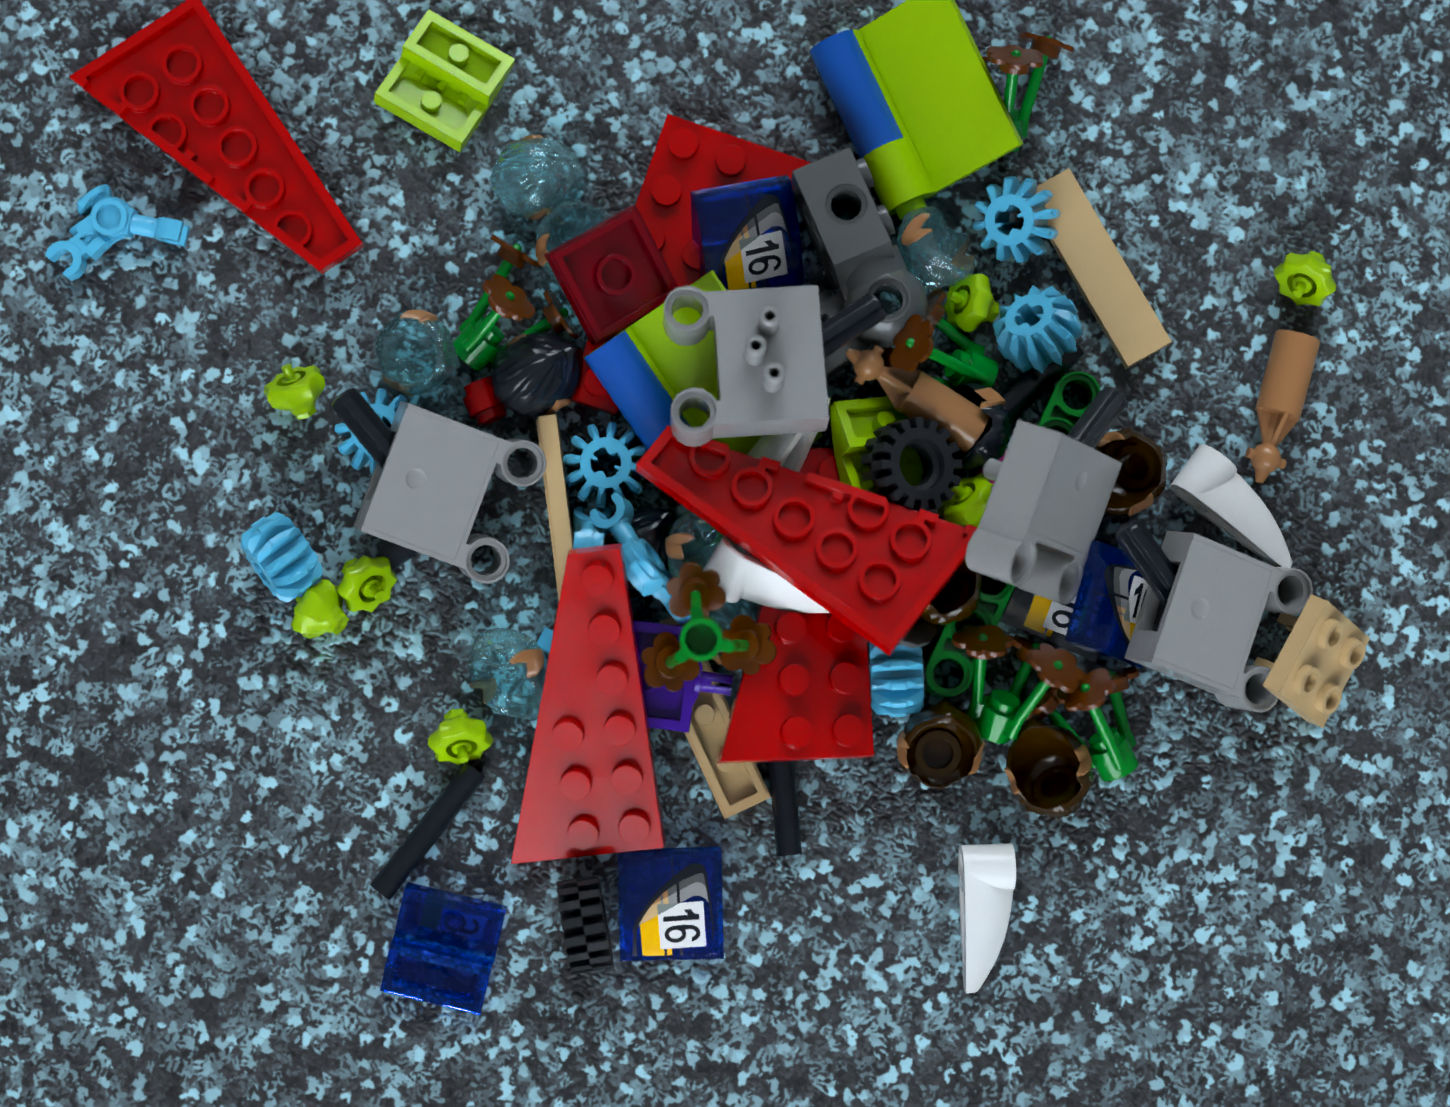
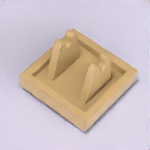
M1311 594L1299 618L1290 614L1280 613L1276 620L1278 623L1286 626L1285 629L1291 633L1275 663L1257 657L1253 665L1269 667L1271 669L1263 687L1305 721L1323 728L1330 714L1334 713L1338 708L1342 698V691L1353 670L1363 661L1366 645L1370 638L1329 601Z

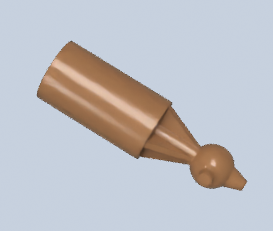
M1291 330L1275 331L1255 406L1262 444L1257 445L1254 449L1247 448L1245 452V457L1250 458L1251 464L1255 469V482L1260 484L1264 483L1271 472L1277 468L1284 469L1286 466V459L1281 458V453L1277 446L1294 425L1300 421L1321 343L1319 339L1308 334Z
M875 345L872 350L859 351L849 348L846 351L845 355L853 364L856 373L854 381L863 385L865 380L877 379L897 411L908 418L924 417V421L932 419L939 422L936 430L946 428L951 435L945 441L948 443L957 442L959 449L964 453L973 447L985 429L990 417L980 407L921 370L907 372L903 368L898 369L884 366V360L881 356L884 350L879 346Z

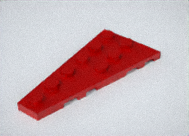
M186 0L69 76L80 88L321 274H324L364 247L201 0Z
M667 114L635 205L678 287L690 286L712 270L719 278L718 269L722 254L735 230L749 212L744 191L747 193L750 210L767 194L776 195L782 204L784 198L790 192L792 171L811 162ZM725 263L722 267V279L727 275ZM615 335L597 345H592L588 338L583 351V370L580 387L570 401L616 417L620 410L584 359L585 356Z
M668 425L637 462L636 472L888 656L893 653L965 560L968 543L973 533L978 529V527L969 524L963 527L939 519V514L920 509L918 512L888 502L887 497L809 471L806 475L780 466L781 462L763 456L761 459L731 450L729 445L712 439L702 446H685L677 441L672 434L670 425Z
M810 448L799 472L807 475L809 471L840 482L834 448ZM759 605L755 622L756 624L761 622L767 623L770 626L772 633L769 640L773 641L776 645L777 656L771 663L761 664L757 674L747 675L744 672L742 673L736 699L733 701L729 715L730 721L724 743L720 748L716 764L873 757L874 744L867 639L831 613L790 612Z
M622 543L570 549L568 552L511 864L664 848L665 834Z

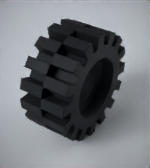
M914 417L879 427L873 432L876 437L868 439L864 446L872 451V453L861 455L860 464L869 465L870 468L869 472L861 473L863 482L872 480L874 484L867 491L887 497L888 502L918 512L920 509L929 511L943 506L942 501L950 500L955 494L950 488L959 486L961 477L953 475V470L962 469V459L953 460L952 453L960 450L957 442L947 444L945 440L951 433L946 428L936 430L939 422L932 419L924 421V417ZM907 446L912 447L918 453L922 462V479L917 486L910 485L901 472L900 456L902 450Z
M592 875L558 881L556 886L559 912L572 975L614 968L610 932L599 876Z

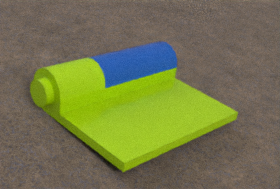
M907 0L859 30H845L824 39L809 52L859 159L864 158L874 180L873 188L881 205L886 207L889 215L897 214L900 220L908 219L927 208L926 199L1023 145L1022 139L955 0Z
M713 270L690 285L697 287L703 292L727 291ZM664 303L584 357L646 450L651 447L665 428L670 425L672 402L680 392L689 388H701L711 393L715 400H718L713 331H708L705 338L697 344L690 346L676 344L665 334L663 327ZM683 307L675 311L673 317L681 324L690 325L696 323L701 318V315L693 308ZM699 408L686 409L680 415L682 422L689 427H700L709 419L707 414ZM762 435L712 438V440L727 444L729 449L748 455Z

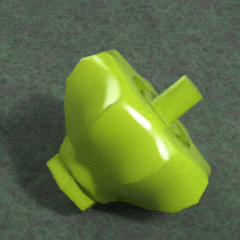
M1310 251L1307 254L1289 253L1285 257L1284 262L1273 270L1274 276L1279 283V293L1289 297L1297 306L1304 304L1321 306L1326 297L1336 291V283L1332 277V266L1326 263L1323 254Z
M964 272L959 280L950 286L944 307L946 308L947 322L957 330L972 332L982 322H993L998 316L999 303L995 302L991 293L989 278L984 274L973 275L970 272Z
M286 364L281 367L283 373L277 374L273 381L264 386V394L272 408L290 411L298 420L309 418L317 412L315 403L325 387V379L321 375L320 369L315 365L308 367L296 366L292 369L291 364Z
M982 473L974 477H963L959 486L950 488L955 494L950 500L942 501L943 506L937 508L938 514L945 518V521L963 527L967 524L979 527L993 484Z
M363 555L359 559L355 558L345 562L341 570L344 576L337 591L344 598L348 611L365 610L373 612L379 604L390 599L391 590L398 578L397 574L391 570L388 558L384 556L372 558Z
M321 579L315 586L308 588L302 597H296L298 604L294 607V618L291 623L293 630L309 639L318 637L326 632L333 633L336 636L345 629L349 618L342 609L343 598L337 591L338 586L333 585L327 579Z
M463 708L450 709L444 715V721L428 737V746L434 751L438 762H452L457 765L466 763L469 760L480 759L483 751L491 747L493 743V738L487 731L484 721L469 718Z

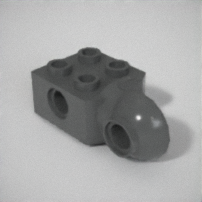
M848 147L793 170L790 195L830 286L834 290L840 289L844 299L843 309L869 293L875 296L880 292H890L900 301L901 307L899 311L886 315L883 321L858 336L870 345L888 348L895 346L893 343L894 336L901 329H904L907 320L912 315L918 314L926 321L928 301L925 288L916 275L908 271L898 246L892 245L890 235L895 233L894 225L884 205L876 207L872 199L870 188L874 187V180L864 158L855 160L851 148ZM845 209L852 212L855 218L842 220L836 217L833 212Z

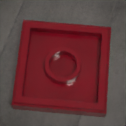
M636 205L623 209L544 254L592 345L603 342L665 302L671 291L678 287Z

